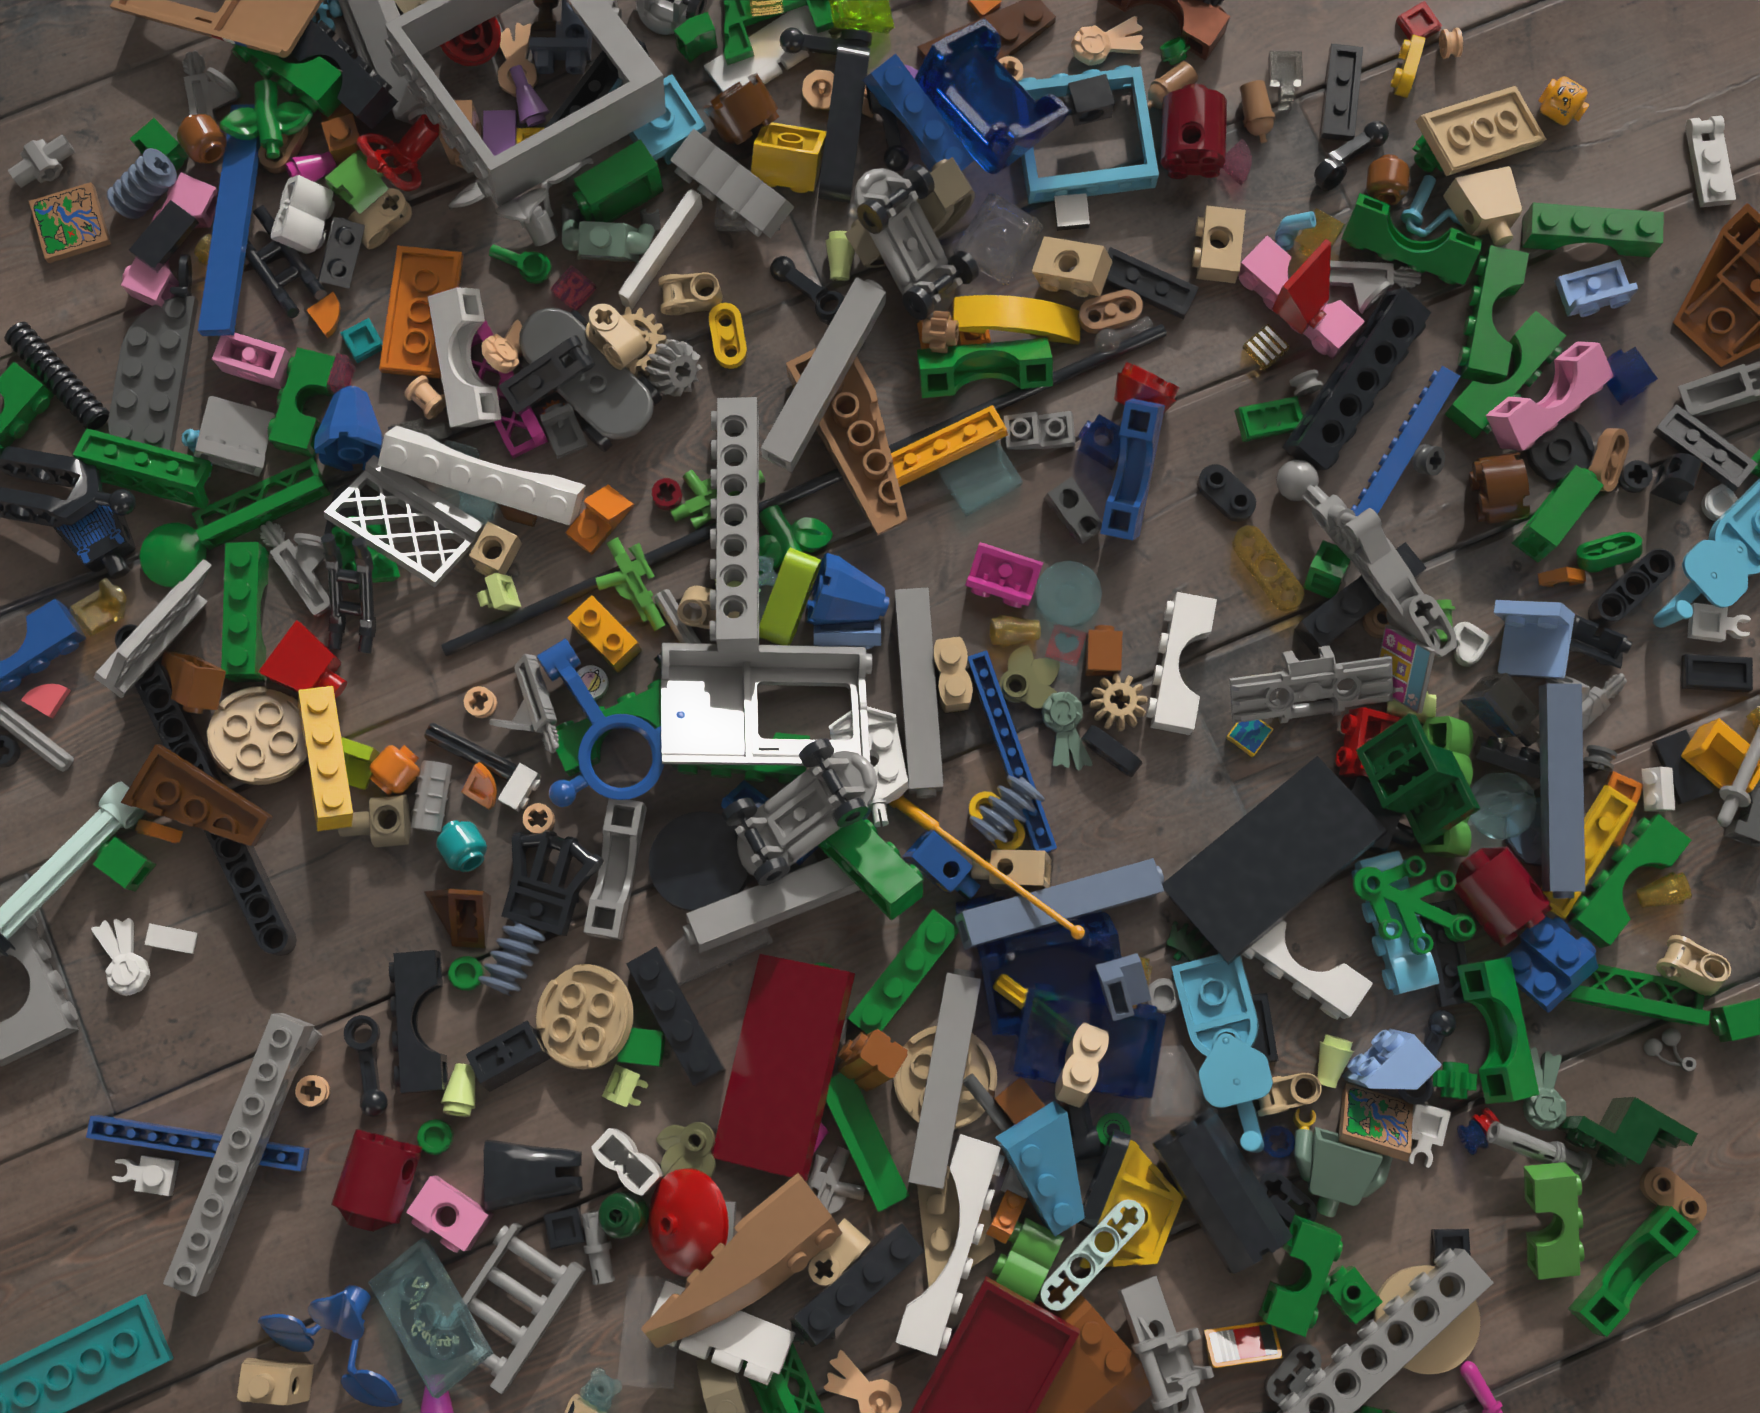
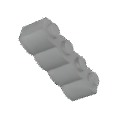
M695 129L690 132L670 159L677 166L674 172L689 184L693 179L698 182L700 186L697 190L711 201L715 197L723 202L720 208L734 219L738 215L746 219L743 226L757 237L764 233L771 239L794 208L783 196Z

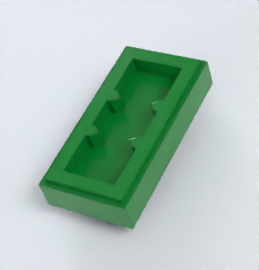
M1297 396L1238 407L1234 411L1243 442L1291 433L1303 417Z

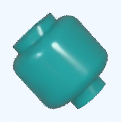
M455 820L447 823L442 828V833L438 836L436 845L450 869L469 872L483 863L487 852V845L474 823Z

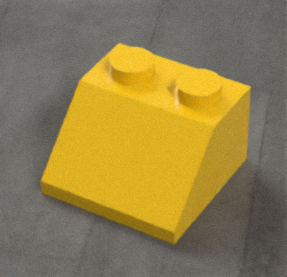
M774 122L765 127L762 126L753 145L751 173L770 187L778 185L790 187L792 191L798 193L814 192L819 179L827 131Z

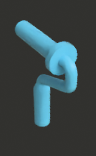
M1430 175L1424 176L1410 208L1405 209L1400 217L1406 224L1407 230L1419 237L1428 236L1447 217L1461 225L1452 209H1446L1425 229L1419 228L1424 220L1421 213L1436 182V179Z

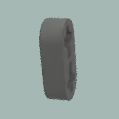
M1298 1343L1291 1347L1265 1379L1264 1388L1268 1397L1280 1403L1291 1392L1298 1394L1307 1385L1305 1379L1314 1370L1321 1367L1322 1359L1318 1350L1307 1343ZM1310 1351L1309 1360L1312 1362L1311 1367L1301 1366L1295 1373L1293 1369L1299 1364V1359L1296 1355L1299 1352L1306 1354ZM1291 1374L1293 1377L1286 1385L1289 1389L1288 1394L1284 1395L1280 1392L1276 1396L1274 1394L1276 1386L1273 1382L1276 1379L1284 1381Z

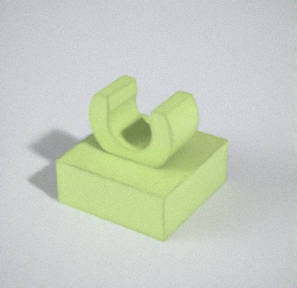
M494 573L485 577L488 589L476 594L481 607L488 605V608L494 607V609L508 612L521 608L512 576Z
M615 1064L602 1097L624 1107H627L628 1103L639 1106L641 1101L633 1098L632 1093L636 1086L647 1089L648 1084L639 1078L640 1074Z

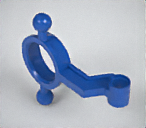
M566 638L538 654L536 657L550 680L553 682L561 677L592 724L583 736L579 747L578 760L582 774L570 781L558 780L554 782L549 789L551 802L558 807H567L574 802L576 793L587 786H590L598 794L614 800L633 799L649 791L660 778L664 767L661 756V726L654 729L643 719L628 714H615L605 717L581 677L574 669L581 665V662ZM678 711L676 717L683 719L685 712ZM616 728L634 730L642 735L650 746L652 752L651 768L646 777L636 785L626 788L612 787L601 781L592 768L591 751L593 745L602 734Z

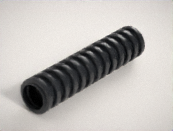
M19 322L9 328L5 334L4 341L11 345V349L17 352V355L37 374L41 381H44L45 386L50 388L54 395H57V399L63 402L67 409H70V413L77 417V420L83 424V427L91 430L102 427L107 422L110 411L103 407V404L97 400L93 393H90L86 386H83V382L77 379L73 372H70V368L64 364L61 358L57 357V354L51 350L47 343H44V340L38 336V333L31 329L27 322Z

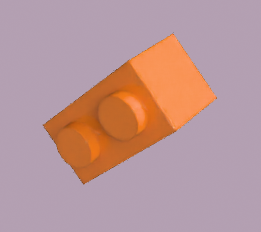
M1007 1189L1001 1198L986 1234L1006 1244L1027 1199Z

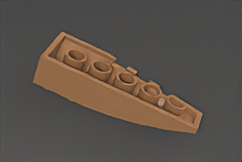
M816 348L786 362L787 376L793 388L796 386ZM856 356L816 431L878 536L906 522L907 516L878 405L876 390Z
M799 1173L747 1214L734 1227L738 1233L725 1246L719 1243L711 1252L714 1259L703 1271L695 1269L686 1279L685 1290L680 1295L672 1294L642 1326L641 1330L656 1348L693 1335L749 1306L789 1279L793 1274L802 1271L811 1259L822 1250L834 1244L836 1239L842 1234V1231Z

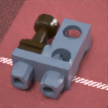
M533 0L534 5L539 8L538 21L534 22L530 28L529 47L537 72L539 74L554 73L555 60H566L567 73L584 74L586 60H591V33L566 0H562L561 21H553V9L558 6L559 0Z

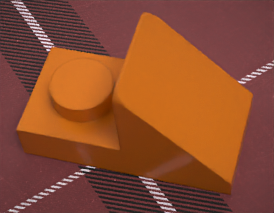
M609 484L584 500L586 508L565 532L571 540L590 555L596 552L634 507L632 502Z

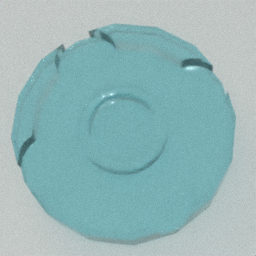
M1073 561L1055 563L1043 572L1037 582L1035 592L1036 604L1043 617L1056 626H1081L1092 619L1099 609L1102 597L1100 581L1095 573L1082 563Z
M1514 773L1486 774L1476 781L1471 788L1481 809L1470 816V821L1479 832L1489 838L1505 840L1517 837L1528 830L1535 819L1537 803L1534 791L1525 779Z

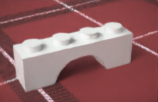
M456 287L428 296L450 427H475L501 420L496 387L486 384L478 377L471 361V344L474 334L485 322L480 289Z
M1177 592L1173 601H1167L1164 620L1169 621L1167 633H1161L1158 652L1163 653L1161 666H1155L1152 685L1158 686L1156 698L1150 697L1146 717L1152 718L1150 728L1190 735L1193 732L1200 696L1192 692L1184 684L1179 672V657L1181 651L1186 646L1195 641L1207 639L1211 633L1217 599Z
M1284 920L1242 953L1248 959H1252L1254 956L1265 964L1263 969L1273 977L1281 979L1283 976L1292 982V990L1303 998L1309 1000L1310 997H1313L1322 1004L1320 1009L1336 1020L1339 1017L1343 1019L1351 1017L1373 984L1345 963L1325 972L1311 971L1300 966L1291 957L1286 947L1285 929L1287 923Z

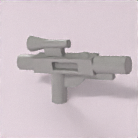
M839 1146L836 1149L827 1173L821 1172L828 1159L818 1154L815 1155L813 1170L807 1183L811 1190L813 1187L819 1190L817 1197L830 1214L840 1210L846 1198L863 1200L865 1186L839 1182L850 1154L849 1150Z

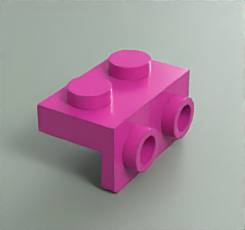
M980 542L965 586L971 587L972 593L982 597H990L991 594L1003 598V603L1012 607L1021 608L1022 604L1029 606L1043 562Z

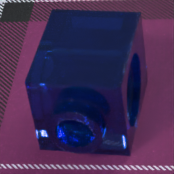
M1636 347L1626 353L1620 349L1607 358L1614 377L1605 384L1620 405L1625 404L1647 390L1658 379Z
M1098 414L1094 422L1088 420L1078 435L1082 439L1079 451L1113 470L1120 454V426ZM1105 435L1110 439L1111 444L1100 446L1095 442L1094 437Z

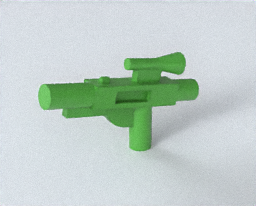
M690 470L682 478L696 497L685 501L684 504L670 511L675 522L702 512L703 516L690 518L695 530L712 520L711 499H717V489H711V478L701 481L696 473ZM759 470L760 485L766 482L761 470ZM732 491L728 495L737 496L741 494V492Z
M618 537L607 542L606 544L621 571L597 577L596 582L599 591L615 586L617 592L623 598L632 600L643 622L648 620L654 632L666 626L651 598L653 596L652 591H647L640 578L644 574L647 575L648 579L654 577L645 560L641 544L637 543L628 548L636 558V560L631 562Z

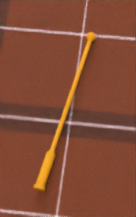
M904 795L889 803L891 807L897 808L927 831L934 830L950 844L1071 931L1074 939L1084 937L1085 930L1082 926H1074L939 827L938 821L906 799Z

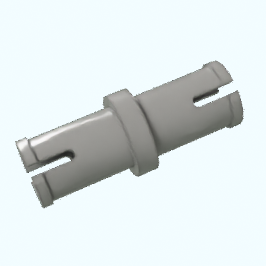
M599 1210L581 1214L587 1243L584 1246V1252L589 1254L593 1285L615 1281L609 1249H612L611 1241H607V1235L600 1227L598 1220Z

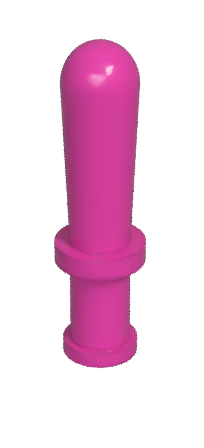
M1464 1361L1460 1365V1373L1484 1408L1482 1413H1503L1501 1410L1502 1403L1495 1400L1477 1366L1471 1361Z

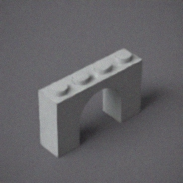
M35 914L8 939L16 950L9 948L6 953L20 960L27 969L30 978V992L21 1010L9 1019L0 1022V1066L2 1067L79 1030L75 1022L78 1019L76 1009L70 1001H66L62 989L65 988L64 981L57 970L53 971L49 958L52 956L50 948L43 939L40 940L36 931L38 921Z

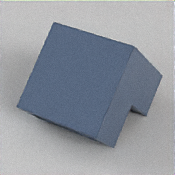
M1137 953L1095 965L1104 999L1113 1021L1135 1015L1132 1006L1152 1000L1143 966Z

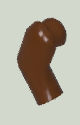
M496 503L506 520L531 527L535 526L538 518L537 515Z

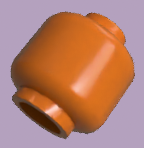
M389 745L370 764L369 769L372 773L370 779L389 796L392 792L402 794L420 775V768L415 764L419 757L405 745L400 750L393 745Z

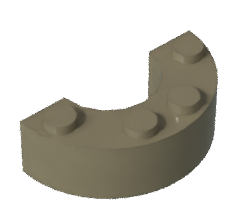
M953 157L949 160L943 159L932 167L930 174L933 177L935 189L925 199H916L937 239L946 234L965 216L975 199L974 190ZM859 219L852 223L851 229L844 234L864 266L870 268L886 266L871 235L862 226Z

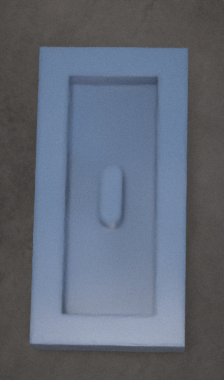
M881 620L871 623L814 625V646L865 647V649L881 646Z

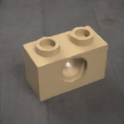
M1206 206L1203 217H1197L1195 236L1200 237L1199 248L1194 247L1192 267H1197L1196 279L1228 283L1236 282L1240 272L1246 210ZM1219 240L1225 247L1221 249L1215 248L1211 245L1210 241Z
M1044 236L1032 273L1040 286L1045 290L1057 292L1059 289L1067 290L1080 297H1087L1089 294L1101 296L1112 259L1104 246ZM1076 266L1072 271L1067 272L1068 269H1070L1071 267Z

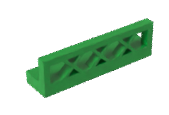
M86 429L72 454L74 458L86 464L95 465L100 473L101 482L206 509L209 503L203 487L213 469L209 460L91 429Z
M312 457L208 505L206 509L201 508L193 512L192 515L199 528L195 531L200 542L211 550L255 530L261 525H265L267 521L272 522L331 493L316 460ZM310 469L312 470L314 476L295 484L299 474ZM275 485L286 488L266 497L268 489ZM244 499L255 501V503L235 512L240 501ZM214 513L225 516L208 525L205 524L203 519Z
M1598 964L1599 968L1591 974L1596 983L1590 987L1579 985L1563 999L1695 1027L1709 1025L1711 1011L1703 1010L1704 995L1677 981ZM1597 972L1607 975L1601 978ZM1613 976L1622 977L1629 990L1623 994L1612 992L1604 982ZM1631 979L1639 980L1641 982L1635 985ZM1648 982L1654 983L1663 994V997L1657 1001L1646 999L1638 989ZM1665 986L1674 987V989L1669 992ZM1682 989L1695 992L1693 1008L1678 1005L1672 996Z
M840 1073L831 1077L826 1101L878 1212L910 1195L858 1085L854 1083L855 1079L850 1080Z
M793 1342L780 1374L773 1372L768 1385L748 1378L763 1413H804V1410L811 1413H825ZM745 1360L742 1365L744 1371L748 1363V1361ZM789 1376L796 1379L800 1386L798 1397L790 1393L787 1386Z

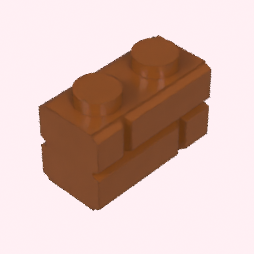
M879 1029L873 1030L867 1035L861 1032L854 1041L848 1040L839 1052L838 1057L842 1060L837 1066L838 1072L850 1080L854 1078V1083L868 1092L896 1076L908 1056V1050L896 1041L891 1043V1038Z

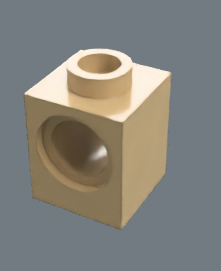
M488 521L469 557L476 565L474 569L485 576L494 573L506 575L522 543L517 535ZM495 546L502 548L499 557L495 559L486 558L490 548Z

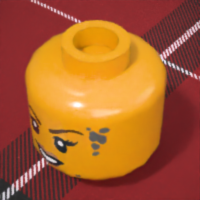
M1566 76L1560 77L1558 80L1552 78L1538 102L1542 103L1540 111L1543 115L1562 126L1569 124L1572 119L1579 121L1589 107V104L1584 102L1588 94L1587 89Z

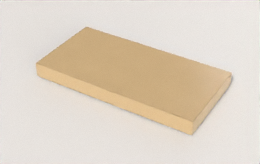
M1516 86L1423 114L1415 121L1446 176L1540 146L1547 140Z

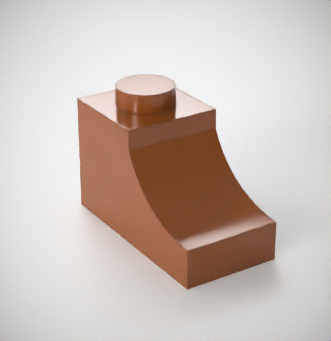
M343 103L329 117L321 113L323 121L321 124L329 151L338 166L350 155L360 150L356 141L358 137L362 136L357 117Z
M165 651L162 656L161 665L166 668L171 679V699L182 704L184 711L203 714L204 709L218 710L226 671L196 655Z

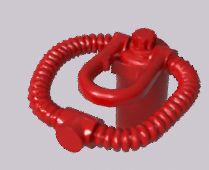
M422 114L399 143H393L386 136L377 133L364 134L357 138L356 143L366 156L367 166L370 169H375L378 173L381 172L394 186L409 192L418 189L421 185L422 175L418 169L417 162L438 138L439 124L433 125L427 115ZM368 143H379L386 147V149L373 151ZM387 156H393L396 168L388 166L384 159ZM407 172L411 174L412 180L407 182L398 176Z

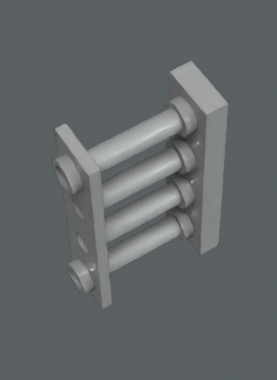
M513 1223L510 1228L506 1225L503 1226L493 1241V1244L497 1246L451 1317L447 1318L444 1316L436 1326L441 1330L457 1329L455 1326H458L469 1310L512 1340L511 1344L515 1348L508 1359L504 1356L499 1358L479 1343L476 1345V1341L473 1339L472 1341L476 1349L467 1353L492 1370L491 1375L495 1379L490 1387L500 1394L508 1390L586 1271L577 1262L570 1263L568 1267L565 1265L560 1267L518 1239L516 1236L523 1227L519 1223ZM508 1249L552 1279L551 1283L555 1287L548 1298L544 1295L539 1297L497 1268V1265ZM487 1280H490L532 1309L531 1313L535 1315V1318L528 1328L524 1325L520 1328L476 1298Z

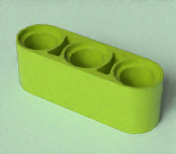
M789 548L759 625L760 638L777 645H791L822 563L821 559L794 548Z

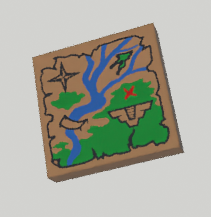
M92 182L29 201L44 258L48 263L111 245L97 192Z
M1346 1083L1342 1092L1339 1142L1407 1162L1411 1155L1413 1104Z

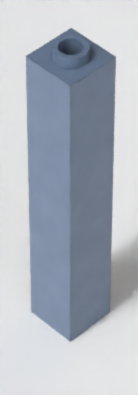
M1544 684L1539 686L1542 891H1553V898H1574V892H1585L1582 684Z
M1154 858L1034 891L1031 894L1069 921L1153 897L1164 891L1162 886L1164 876L1161 868L1156 866ZM1022 895L966 910L954 917L964 950L1058 924L1056 920Z

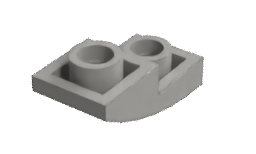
M1071 411L1038 415L1037 412L1004 416V423L1008 432L1006 436L1007 449L1030 450L1076 446L1074 420Z

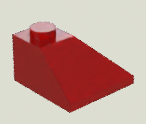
M1327 239L1321 243L1282 286L1271 309L1301 335L1309 326L1315 329L1327 315L1323 311L1329 301L1331 242Z

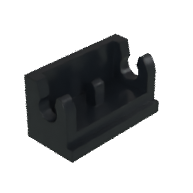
M528 1020L466 1054L480 1085L489 1092L551 1059L539 1040V1034L530 1025Z

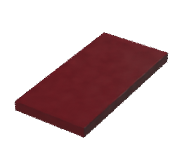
M759 954L715 1137V1144L712 1150L714 1159L791 1178L799 1173L804 1181L808 1180L855 973Z
M986 1276L910 1413H1036L1077 1340L1080 1329Z

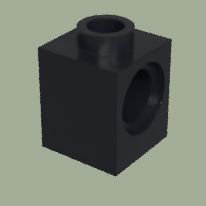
M1106 74L1068 83L1066 96L1062 98L1066 116L1071 115L1074 127L1112 118L1115 102Z

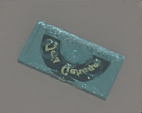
M421 1238L368 1282L432 1397H441L493 1354L491 1347L429 1240Z

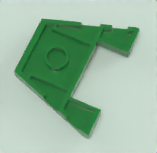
M724 0V56L727 66L754 56L745 30L746 26L807 6L818 34L844 25L843 15L828 0H781V4L753 7V4L779 0ZM782 8L780 12L756 15L753 13V11Z

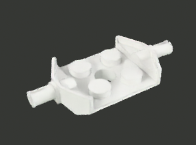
M867 706L870 756H874L879 760L878 764L874 767L877 775V789L868 807L872 810L874 826L881 827L880 814L884 827L889 824L886 804L899 799L909 788V781L906 774L896 714ZM851 711L829 725L831 740H850L853 738Z

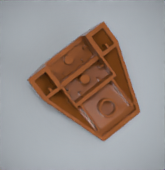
M1748 203L1722 227L1673 321V324L1720 368L1760 348V214Z
M1066 1277L1059 1287H1054L1050 1291L1048 1298L1050 1303L1054 1301L1064 1302L1065 1298L1062 1293L1069 1285L1073 1291L1076 1290ZM1081 1293L1069 1306L1058 1311L1047 1308L1041 1300L1039 1301L1038 1306L1079 1328L1080 1334L1036 1413H1130L1135 1411L1152 1395L1140 1360Z

